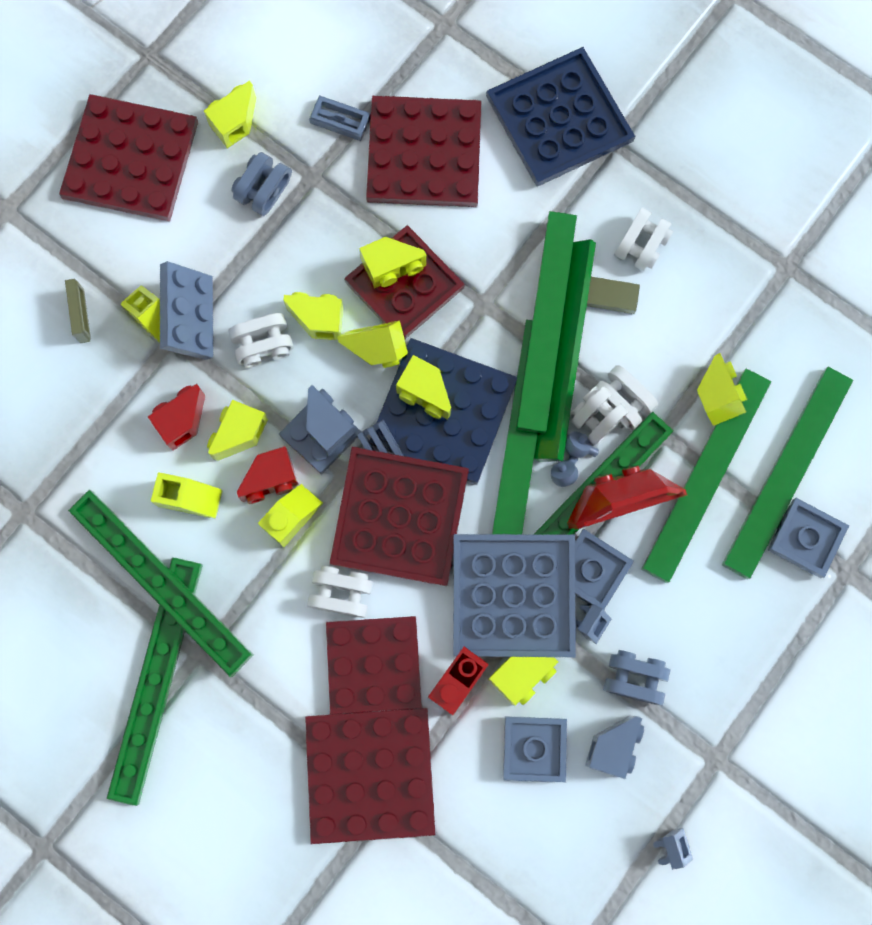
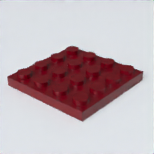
M89 94L59 195L65 200L170 222L197 129V116Z
M372 95L367 202L477 207L481 100Z
M352 447L329 564L447 586L454 553V534H457L469 468Z
M428 708L305 716L311 844L436 835Z

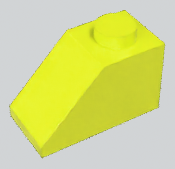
M140 285L120 305L160 343V299Z
M400 321L348 330L337 336L340 344L370 365L382 364L383 368L392 367L400 364L399 360L408 354Z
M300 484L278 500L258 522V525L280 545L285 547L323 505V502Z

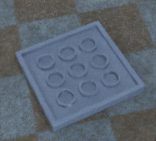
M454 534L453 656H457L461 649L466 647L477 656L576 658L575 535Z

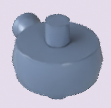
M577 431L567 435L565 449L569 455L576 458H583L587 454L593 457L598 455L599 449L591 446L587 435Z
M570 455L567 461L558 462L552 467L551 479L557 486H570L577 480L578 469L575 464L578 458Z

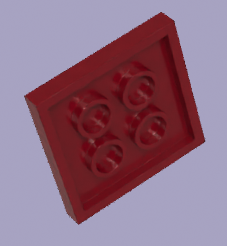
M408 225L391 239L425 251L427 255L426 266L421 272L412 276L406 274L399 277L390 286L374 288L363 263H361L344 278L345 283L383 324L400 321L404 339L409 337L465 287V284Z
M416 616L326 622L330 714L422 708Z

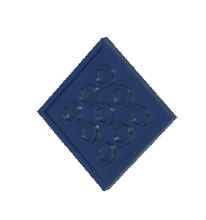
M584 47L491 88L486 92L489 103L536 187L634 142L636 137Z
M410 338L407 345L408 354L400 362L376 423L381 420L385 421L405 457L469 468L467 481L478 485L514 390L517 377ZM413 355L439 368L451 405V415L448 420L443 417L436 419L427 414L423 406L417 403L410 405L399 398L400 394L396 392V384ZM379 428L376 430L386 450L393 453ZM370 437L371 445L377 447L372 437Z

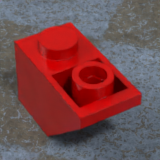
M198 384L182 388L177 393L176 398L168 403H160L152 410L153 413L147 416L172 451L198 434L205 394Z
M286 446L256 456L237 490L238 498L242 502L247 501L248 504L258 503L265 499V495L276 492V495H283L291 492L293 486L299 485Z
M463 647L433 688L428 698L453 716L489 664L466 647Z

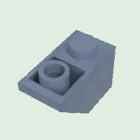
M311 385L308 388L306 430L309 437L330 457L355 434L352 426L354 420L345 410L338 411L332 405L334 400L323 388L318 391Z
M629 716L594 735L585 766L626 779L627 773L631 774L635 766L636 756L632 755L635 743L639 744L643 737L644 726L641 725L642 718Z

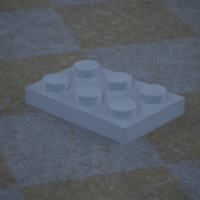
M168 261L160 264V349L204 360L213 358V276Z

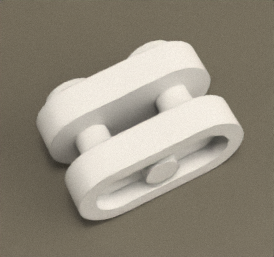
M643 207L640 209L614 254L622 260H625L628 253L638 259L634 266L642 271L646 267L653 268L660 256L655 251L660 244L665 246L674 232L669 229L672 223L663 218L658 225L648 221L652 212ZM641 231L651 235L644 248L635 244Z
M269 314L236 324L228 330L231 342L242 345L235 350L238 364L245 365V368H253L260 365L263 360L270 358L279 360L290 355L289 352L294 348L290 335L280 334V332L287 328L283 314ZM267 336L270 337V338H267V339H264V340H260V341H257V342H253V340H257V339L264 338V337H267Z
M616 365L608 373L611 383L608 384L600 381L596 387L599 390L605 387L612 394L607 403L613 409L621 403L629 411L618 426L624 430L627 428L634 430L642 422L639 412L642 411L650 414L658 406V402L632 374L622 366ZM618 391L622 392L632 403L629 404Z
M596 386L584 396V401L571 412L574 416L571 422L578 429H581L586 424L592 430L588 440L594 446L598 445L629 413L621 403L613 409L607 403L612 394L605 387L599 390ZM598 411L605 417L601 422L595 417Z
M321 566V571H314L312 583L320 585L318 595L309 594L307 607L366 618L368 606L361 604L360 599L361 594H371L373 582L368 580L367 574L351 572L350 576L338 574L339 569L328 566ZM332 588L350 591L348 601L331 598Z

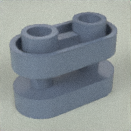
M260 152L257 155L251 156L247 163L246 171L242 177H238L234 181L231 191L233 192V199L243 205H247L253 200L252 210L265 216L288 185L292 169L282 163H278L272 168L273 158Z
M618 650L617 655L611 654L608 667L617 670L615 680L605 679L603 691L663 706L665 693L657 691L659 681L668 682L671 670L665 667L666 662L653 658H648L647 662L636 660V654L623 650ZM629 673L646 677L645 687L627 683Z

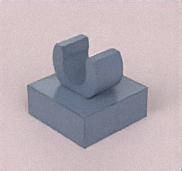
M592 604L591 608L581 605L579 608L586 616L583 621L575 619L576 628L586 639L597 644L612 619L604 609L595 604Z
M684 828L672 830L663 838L653 843L654 848L662 846L668 854L658 859L660 865L670 863L673 870L684 868L693 860Z

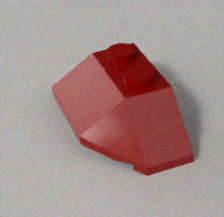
M639 465L628 467L622 470L623 475L614 478L612 474L602 475L594 478L596 483L585 487L567 522L568 528L581 529L686 496L687 492L686 489L651 469L640 470Z

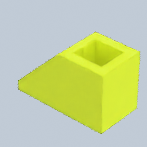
M250 80L243 85L234 87L228 95L220 100L213 101L204 110L209 126L227 149L250 134L256 103L255 91Z
M383 237L359 248L360 259L374 288L390 286L397 281V278L406 274L409 276L415 275L426 266L427 255L424 250L388 237Z
M303 292L284 295L283 301L287 311L312 339L338 340L337 336L341 335L342 299L331 294L311 297Z
M721 353L714 356L697 388L705 412L713 426L746 413L742 403L747 400L741 384L734 385L732 379L736 378L737 374L731 361L725 363Z
M413 355L396 384V392L400 394L399 398L407 404L414 405L417 403L423 406L425 412L436 419L443 417L448 420L451 415V405L439 368Z
M232 400L229 407L225 406L219 418L221 425L217 433L213 432L208 440V454L212 459L219 461L257 446L268 421L266 414Z
M158 472L151 502L160 508L216 519L223 490L189 478Z
M509 657L488 680L512 705L516 706L519 702L524 705L536 693L532 688L540 680L545 684L557 672L554 666L558 661L554 657Z

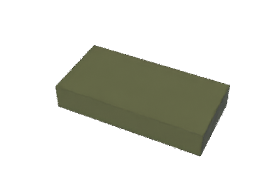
M591 276L587 306L635 314L640 284Z
M75 278L65 280L72 335L79 343L90 342L91 335L84 288Z

